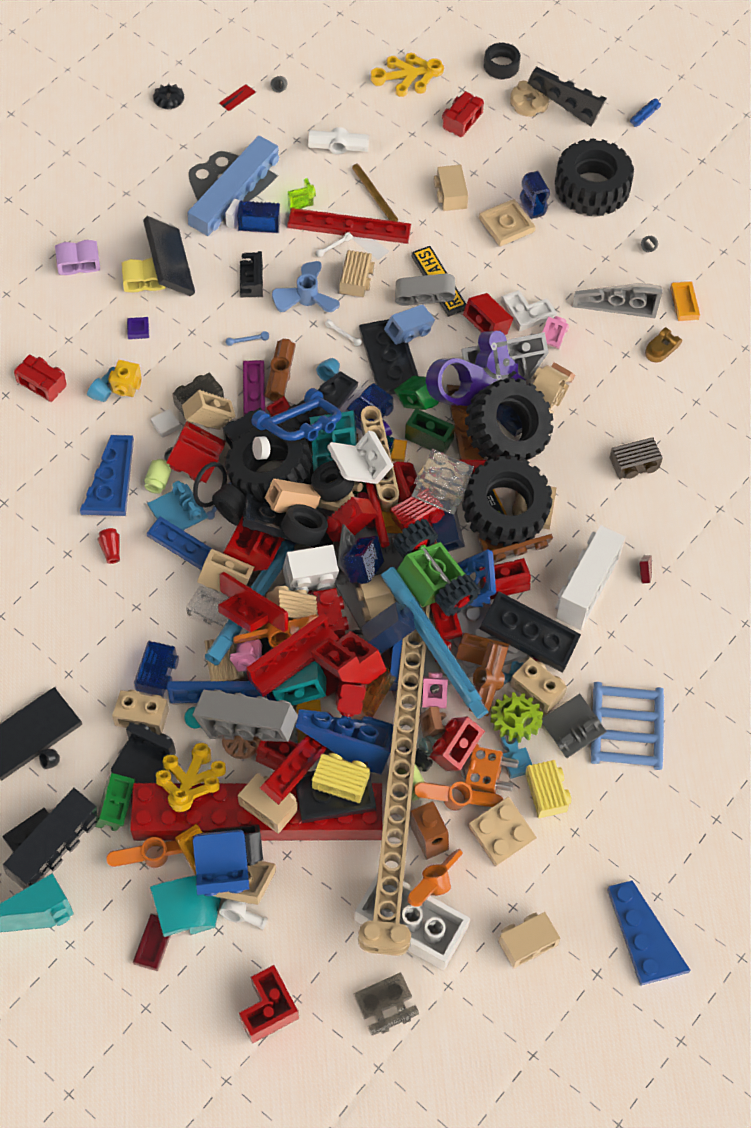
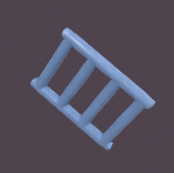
M594 682L592 711L601 722L602 717L654 722V734L606 730L605 734L591 742V763L599 764L600 761L647 765L654 766L655 770H662L664 689L661 687L655 688V690L602 686L601 682ZM602 695L655 700L654 712L602 707ZM601 739L654 744V756L602 752Z

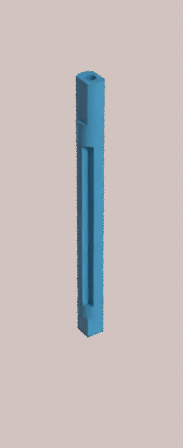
M287 539L282 541L269 568L260 572L250 588L265 596L283 569L287 552L294 551L296 543ZM229 619L205 654V659L214 665H219L233 644V637L239 635L243 628Z
M395 567L386 570L381 574L382 579L398 603L408 607L413 612L415 629L466 706L472 710L476 718H482L489 711L481 701V696Z

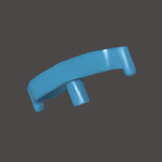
M513 661L509 673L503 672L505 677L504 684L511 681L512 676L524 664L523 662Z

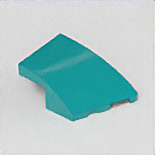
M354 411L341 412L342 417L336 423L333 432L326 433L320 430L318 431L317 438L311 441L314 471L321 464L333 460L328 449V445L331 442L352 446L357 444ZM321 416L310 417V425L316 423Z
M196 875L150 886L164 937L189 930L190 934L194 935L216 927L221 898L204 896L203 894L197 895Z

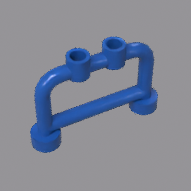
M311 388L304 396L305 403L273 417L263 410H259L253 415L251 422L257 429H267L283 440L296 441L306 438L309 441H313L317 438L318 431L320 430L326 433L333 432L342 414L337 407L323 399V394L320 391ZM317 407L324 409L332 415L329 417L323 415L319 417L316 423L311 425L304 423L299 430L294 432H287L277 426L279 423Z

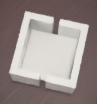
M333 545L287 552L283 565L286 586L289 587L290 591L306 590L308 593L310 590L317 589L321 591L331 589L339 572Z

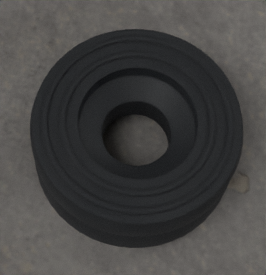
M335 460L321 464L311 476L312 487L321 496L320 499L326 502H334L346 497L352 491L355 481L347 480L341 475Z
M225 484L213 494L212 501L216 509L227 521L236 526L239 524L243 517L245 495L235 486Z

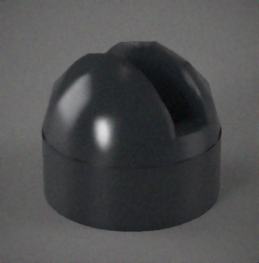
M55 749L40 751L39 761L44 769H50L58 765L60 755Z

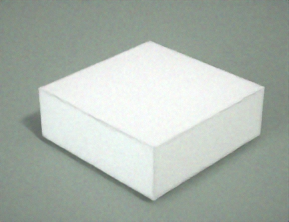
M234 199L225 213L227 227L233 229L242 216V203L240 200Z
M170 409L151 418V423L162 438L181 429V424Z

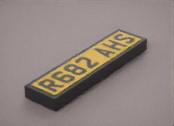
M431 246L412 252L411 257L423 276L448 274ZM456 286L454 300L439 302L448 317L464 311L466 307V302Z

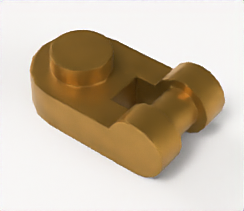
M665 327L647 344L645 356L651 362H661L674 352L683 340L678 336L672 335L671 330ZM666 340L669 342V344L666 345L663 342Z

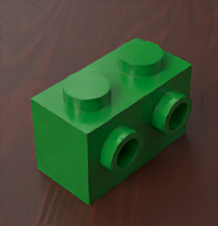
M412 376L394 390L404 408L427 410L439 404V401L432 398L427 390L426 376Z

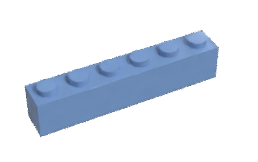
M258 135L187 212L188 225L207 236L216 231L226 217L225 213L233 200L237 199L242 203L244 196L255 188L256 183L266 176L272 166L277 164L279 160L278 145Z

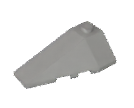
M635 283L575 291L572 307L656 318L662 295V287L653 284Z

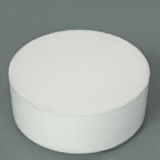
M265 436L255 437L253 440V454L257 460L267 459L270 454V443Z

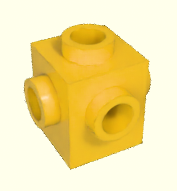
M118 360L114 371L110 372L108 379L113 393L119 396L134 397L136 389L139 390L142 383L139 364Z

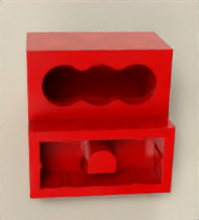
M186 421L166 463L174 471H183L195 481L199 471L210 462L219 461L226 441ZM215 466L205 471L199 483L201 481L207 483Z
M242 517L223 554L253 566V571L267 570L283 538L273 537L270 534L250 530L242 526Z
M352 631L336 642L328 638L311 651L316 663L344 682L370 684L387 671L379 650Z

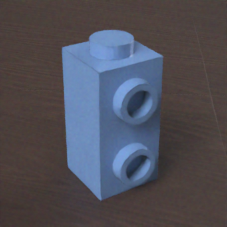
M422 304L391 315L384 330L396 345L402 342L407 343L413 338L424 337L429 334L435 319Z

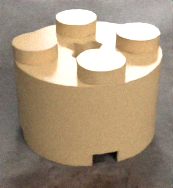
M546 365L543 368L539 367L534 373L533 379L535 381L533 385L536 386L535 390L537 392L541 391L545 395L543 399L545 402H549L551 406L549 412L554 413L551 409L554 405L559 406L570 386L566 382L571 381V377Z

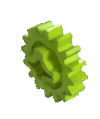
M512 692V697L510 698L504 694L502 701L497 699L495 706H492L490 723H494L493 730H500L499 737L501 738L507 735L509 742L513 738H517L518 743H521L522 737L529 741L531 734L537 735L538 729L542 726L543 712L539 711L540 704L533 705L534 698L525 699V693L517 697L516 693Z

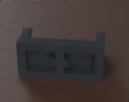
M262 251L243 253L241 255L242 259L249 258L251 260L240 261V298L263 297Z

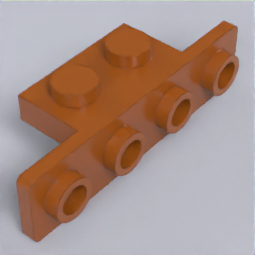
M480 534L477 536L482 552L487 549L493 552L494 563L506 559L507 555H523L531 548L536 550L544 549L549 546L548 543L553 539L552 534H548L527 541L525 539L523 543H512L510 546L503 547V543H498L495 546L491 544V540L486 538L483 541L479 538Z

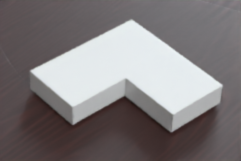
M517 290L501 296L500 299L505 310L514 318L513 323L519 332L546 322L548 317L554 318V316H557V312L548 298L529 305L521 291Z

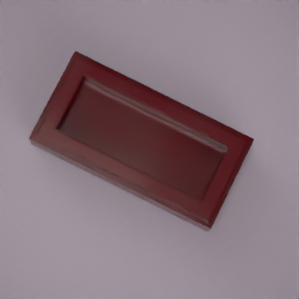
M150 914L133 964L158 972L171 935L164 937L157 915Z

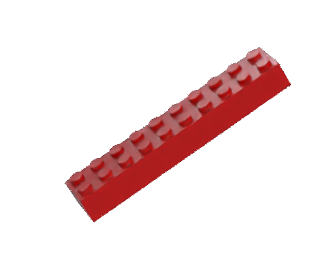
M133 783L130 831L134 841H145L151 837H158L163 841H175V837L196 824L202 833H209L210 830L218 828H235L243 825L257 824L260 825L261 841L382 840V783H372L377 807L376 811L302 823L295 786L290 793L296 798L297 812L279 834L239 805L238 795L248 783H219L218 791L209 792L194 798L190 809L184 812H177L171 808L168 803V796L170 794L157 783ZM173 783L180 789L181 783ZM204 783L194 785L191 789L200 787L204 785Z

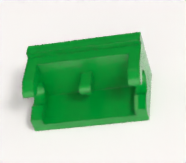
M114 773L110 774L105 784L95 827L103 828L104 825L112 827V831H117L120 826H124L135 779Z

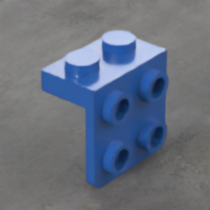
M231 830L194 835L193 847L197 895L214 896L221 892L236 894L249 890L244 832L242 830Z

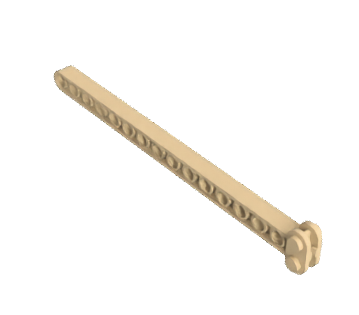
M430 605L421 606L429 618ZM416 629L404 637L402 642L374 916L372 921H367L360 926L358 944L365 952L393 956L405 954L409 949L411 940L410 930L405 925L400 924L399 921L426 644ZM411 641H416V642H418L419 644H418V645H412V644H410L409 642H411ZM408 662H415V663H417V665L411 666V665H409V664H407V663H408ZM411 682L415 684V686L408 687L405 685V683ZM408 703L411 704L413 707L405 708L403 704ZM408 725L411 729L403 730L400 726ZM406 747L409 749V751L401 752L398 750V748ZM404 769L407 773L400 775L396 773V770ZM396 791H400L404 793L405 796L398 798L394 796L393 793ZM398 814L402 816L403 819L400 821H395L390 816ZM395 837L398 838L401 842L398 844H391L388 841V839ZM394 861L398 864V867L389 868L385 863ZM386 885H392L395 887L396 890L394 892L389 893L386 892L383 889V887ZM384 909H389L394 915L384 917L380 912Z

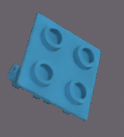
M180 481L172 484L173 489L171 492L147 503L156 519L161 516L182 530L208 518L203 507H200L195 502L193 492L189 486Z

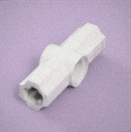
M336 127L331 132L309 130V148L330 149L332 153L337 155L344 154L346 150L368 152L369 134L348 133L346 129Z

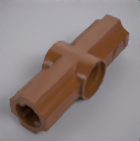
M282 338V340L277 341L274 358L271 361V371L265 397L274 402L285 396L287 383L290 380V370L296 344L290 339Z
M492 641L488 642L482 666L475 669L472 678L475 689L481 696V701L489 713L495 692L504 685L505 677L502 668L508 651V646Z

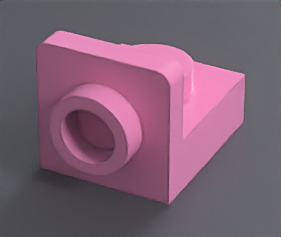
M554 316V318L548 317L543 329L547 345L560 349L565 333L569 329L565 319Z
M259 639L237 644L236 653L230 654V660L238 672L247 671V666L262 657L263 645Z

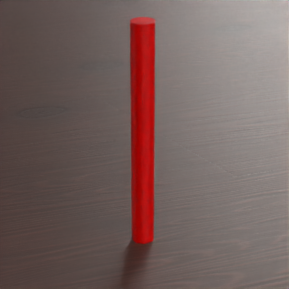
M365 482L369 500L378 513L374 521L381 547H388L390 543L375 483Z

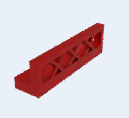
M322 613L246 667L249 681L263 697L313 662L314 658L311 651L328 638L335 642L339 640V637L329 627L328 617Z

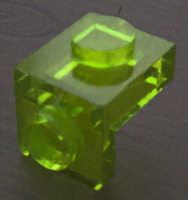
M304 178V188L287 191L290 210L291 208L302 209L314 205L313 197L316 196L314 185H310L308 178Z

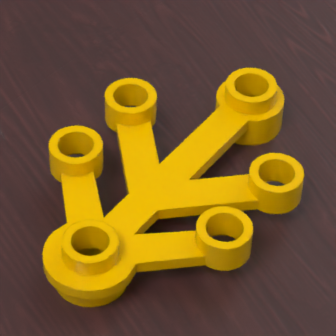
M415 53L406 54L405 62L399 60L396 56H389L387 58V67L390 69L400 68L402 70L386 73L383 68H374L371 71V81L374 85L381 86L386 80L405 78L402 83L396 86V95L404 97L407 95L408 87L416 77L425 74L421 80L415 82V92L422 94L426 91V85L432 77L443 74L444 65L439 59L433 58L426 61L417 57Z
M205 743L194 745L191 751L192 762L187 773L178 765V757L175 755L165 756L163 758L165 770H160L156 773V783L170 794L168 796V803L174 811H187L190 809L194 798L219 790V779L217 777H221L226 773V764L223 761H214L211 764V769L198 774L201 765L211 761V749ZM171 773L181 783L180 789L171 782ZM204 782V785L191 789L192 786Z

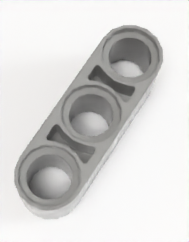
M451 274L406 277L396 280L395 302L402 306L448 302L455 298V277Z

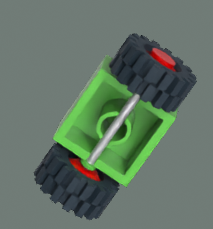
M426 519L417 520L414 524L411 523L407 529L404 528L403 532L397 535L398 538L394 539L393 546L404 559L397 572L422 607L436 602L446 616H453L456 612H461L463 608L466 609L467 605L472 604L473 600L477 599L481 591L470 575H466L441 542L435 544L438 534Z

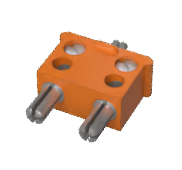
M477 744L472 754L468 757V759L471 757L467 776L465 775L464 767L461 768V775L466 780L465 783L471 789L496 794V789L511 792L513 790V783L499 781L502 766L517 768L519 761L505 758L502 751L482 748Z

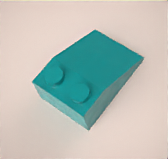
M53 873L0 903V933L52 928L55 925H63L70 920V916L74 915V912Z

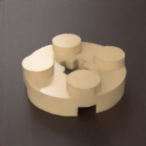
M522 80L511 92V106L515 107V111L518 114L528 117L536 116V113L541 111L542 113L545 112L549 105V98L527 84L528 81Z

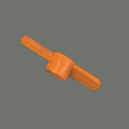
M314 614L288 620V630L285 632L267 623L265 629L233 637V641L235 644L267 637L269 644L272 647H276L319 615Z
M418 782L414 786V793L418 797L444 801L449 809L455 811L462 809L467 804L494 807L504 800L498 794L474 791L464 782H456L451 786ZM452 789H457L463 794V803H458L453 799Z
M151 837L145 840L141 846L109 852L107 863L110 866L116 867L144 861L149 867L158 868L166 863L169 855L183 852L176 840L164 842L158 837ZM158 846L163 848L164 851L158 858L151 859L146 856V852L151 847Z
M461 849L452 852L442 864L431 865L423 870V879L408 896L407 900L410 905L419 907L430 895H442L451 889L448 870L463 854Z

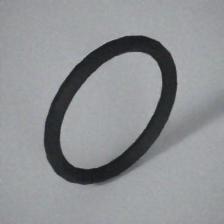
M210 462L205 465L195 479L193 496L195 502L200 507L207 508L214 505L213 501L203 503L198 497V485L207 469L214 466L218 467L223 475L221 487L227 484L226 469L219 462Z

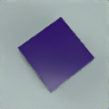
M148 317L127 318L128 340L149 338Z

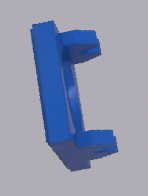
M487 549L457 563L466 575L476 573L474 580L476 585L480 579L486 577L485 585L477 599H474V602L469 604L473 607H483V603L491 604L490 596L496 594L493 552Z

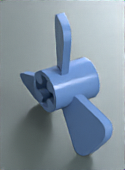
M308 262L301 267L302 275L297 279V288H277L273 290L272 298L278 311L285 312L298 302L304 306H311L317 303L326 312H333L340 307L338 300L318 293L317 276L322 268L321 262Z

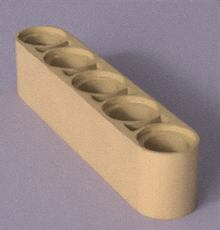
M367 406L361 412L362 435L364 436L367 431L375 432L391 460L381 412L375 406ZM393 467L384 476L388 478L387 480L381 479L378 484H375L380 507L384 512H390V508L398 504L399 490ZM390 496V497H392L393 499H391V500H386V499H384V497Z

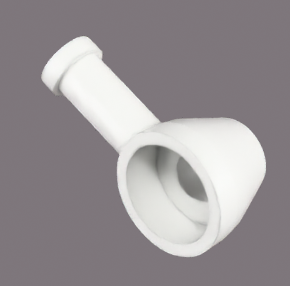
M230 899L223 903L219 911L220 915L226 920L236 923L245 921L260 927L262 930H264L268 920L267 917H261L246 911L245 902Z

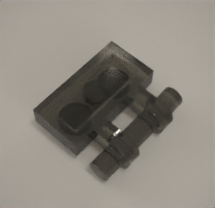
M401 972L354 993V998L364 1020L372 1016L376 1019V1023L368 1026L371 1036L380 1032L384 1034L390 1031L389 1028L400 1023L406 1024L411 1021V1018L419 1015L416 1005L406 1008L404 1004L405 1001L412 998V994ZM395 1006L398 1013L385 1018L382 1012Z

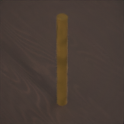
M358 163L354 164L352 169L389 221L397 222V216Z

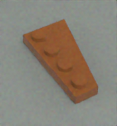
M447 384V395L452 396L459 390L460 386ZM449 405L452 422L455 425V437L460 460H484L478 454V448L472 447L471 442L473 441L471 436L467 437L466 430L469 428L468 425H465V417L469 416L466 413L468 406Z

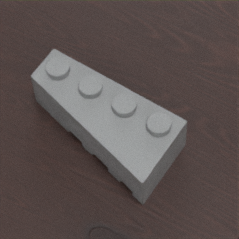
M217 689L213 691L203 690L193 713L209 739H217L218 735H224L223 738L226 740H233L235 736H240L244 740H253L254 736H257L262 741L288 742L298 718L291 703L285 700L272 701L260 696L253 698L241 693L228 694Z

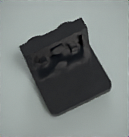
M130 722L126 728L128 741L111 767V773L135 779L134 783H156V773L160 770H165L163 758L167 755L176 754L174 742L168 735L163 733L158 735L142 723L137 725Z

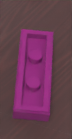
M264 360L243 361V415L245 416L249 411H254L260 407L265 412Z

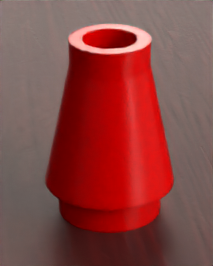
M114 528L101 530L98 533L99 537L97 540L107 563H118L120 561V534Z

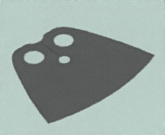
M218 151L211 155L207 162L199 163L189 170V181L197 201L217 181L218 175L223 174L239 157L238 155L226 151ZM225 157L228 159V164L222 167L218 166L216 159ZM200 169H205L209 172L207 178L200 179L196 176V172ZM268 170L266 176L256 183L255 188L244 196L242 205L259 195L278 175Z

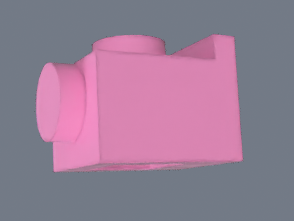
M428 672V676H423L422 707L446 708L448 679L443 677V673ZM436 684L439 686V690L432 692L430 687Z

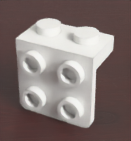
M367 431L355 446L333 442L328 445L331 457L335 460L341 475L347 480L378 484L393 467L390 458L373 431Z

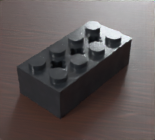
M73 787L3 863L5 874L24 890L43 879L50 870L54 872L63 862L61 857L67 851L71 853L78 846L80 836L84 832L88 834L96 826L97 806Z

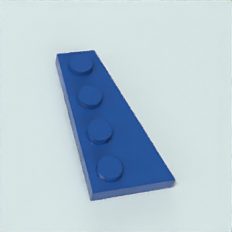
M133 435L110 436L101 458V464L94 474V481L87 491L84 504L80 508L81 515L126 516L134 444Z
M633 880L609 886L607 890L640 986L689 973L691 971Z

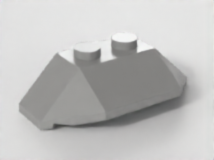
M545 332L507 340L509 356L518 364V374L525 378V380L531 379L549 354ZM479 345L461 349L463 360L475 364L476 357L480 352Z

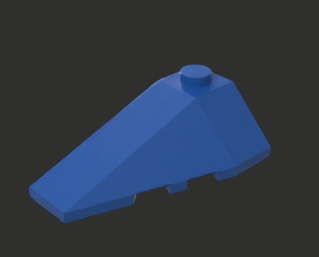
M299 709L295 726L297 729L348 762H368L370 773L382 775L391 753L394 724L372 717L363 716L362 720H357L343 715L341 718L331 717L327 712Z

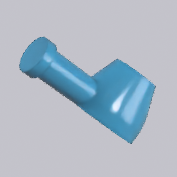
M329 358L318 365L316 372L322 380L327 381L339 372L340 364L336 359Z
M111 367L102 378H97L91 384L87 396L105 402L110 397L112 391L108 387L110 372L114 371L115 367Z

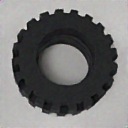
M590 138L589 141L585 139L580 140L578 144L573 143L566 148L558 159L554 183L556 194L559 195L558 198L562 203H566V207L570 210L573 208L576 213L587 214L586 216L610 214L615 212V209H620L629 198L634 177V166L629 155L626 156V152L622 148L619 149L618 145L613 142L610 144L607 143V140L602 139L598 141L596 138ZM584 173H596L604 176L608 180L603 182H593L584 179L580 175Z
M513 377L505 378L504 380L495 381L473 396L471 399L472 404L468 405L466 413L469 414V416L465 417V425H468L469 428L466 430L467 437L471 436L473 441L471 445L473 448H478V454L482 458L487 456L488 460L493 459L496 461L498 456H505V459H510V456L517 457V460L523 462V459L529 460L536 457L545 449V445L549 444L551 440L549 434L553 433L554 428L551 425V421L554 420L553 413L549 412V408H551L549 402H545L543 399L545 395L541 391L537 392L535 385L532 383L526 384V381L520 378L516 380ZM499 404L511 407L518 414L522 423V434L519 441L508 438L500 430L496 419Z
M277 424V426L287 432L297 431V429H293L291 426ZM253 427L249 429L250 432L241 434L239 440H235L231 445L232 450H229L227 453L225 468L231 484L244 495L247 492L254 495L253 499L262 504L264 501H267L265 496L273 478L311 485V476L314 472L313 460L305 438L287 441L277 437L267 429L259 430ZM265 436L270 443V454L267 459L257 460L253 454V440L255 437ZM285 460L279 467L271 471L256 472L267 462Z
M498 456L496 461L493 459L486 460L484 466L479 465L475 469L474 474H471L462 502L465 521L467 523L471 522L469 528L473 533L479 532V538L483 541L486 538L491 540L492 545L497 546L498 543H503V547L510 546L512 543H523L525 539L526 541L534 539L535 535L540 533L550 513L553 499L551 498V486H546L548 479L545 475L541 476L539 474L540 469L537 466L531 467L529 461L523 459L522 462L514 456H510V459H505V456ZM496 488L515 490L524 498L527 504V511L515 516L501 514L490 505L486 495L489 491Z

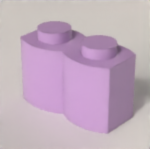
M83 240L77 243L63 242L55 245L59 275H73L79 272L90 273L100 270L97 241Z

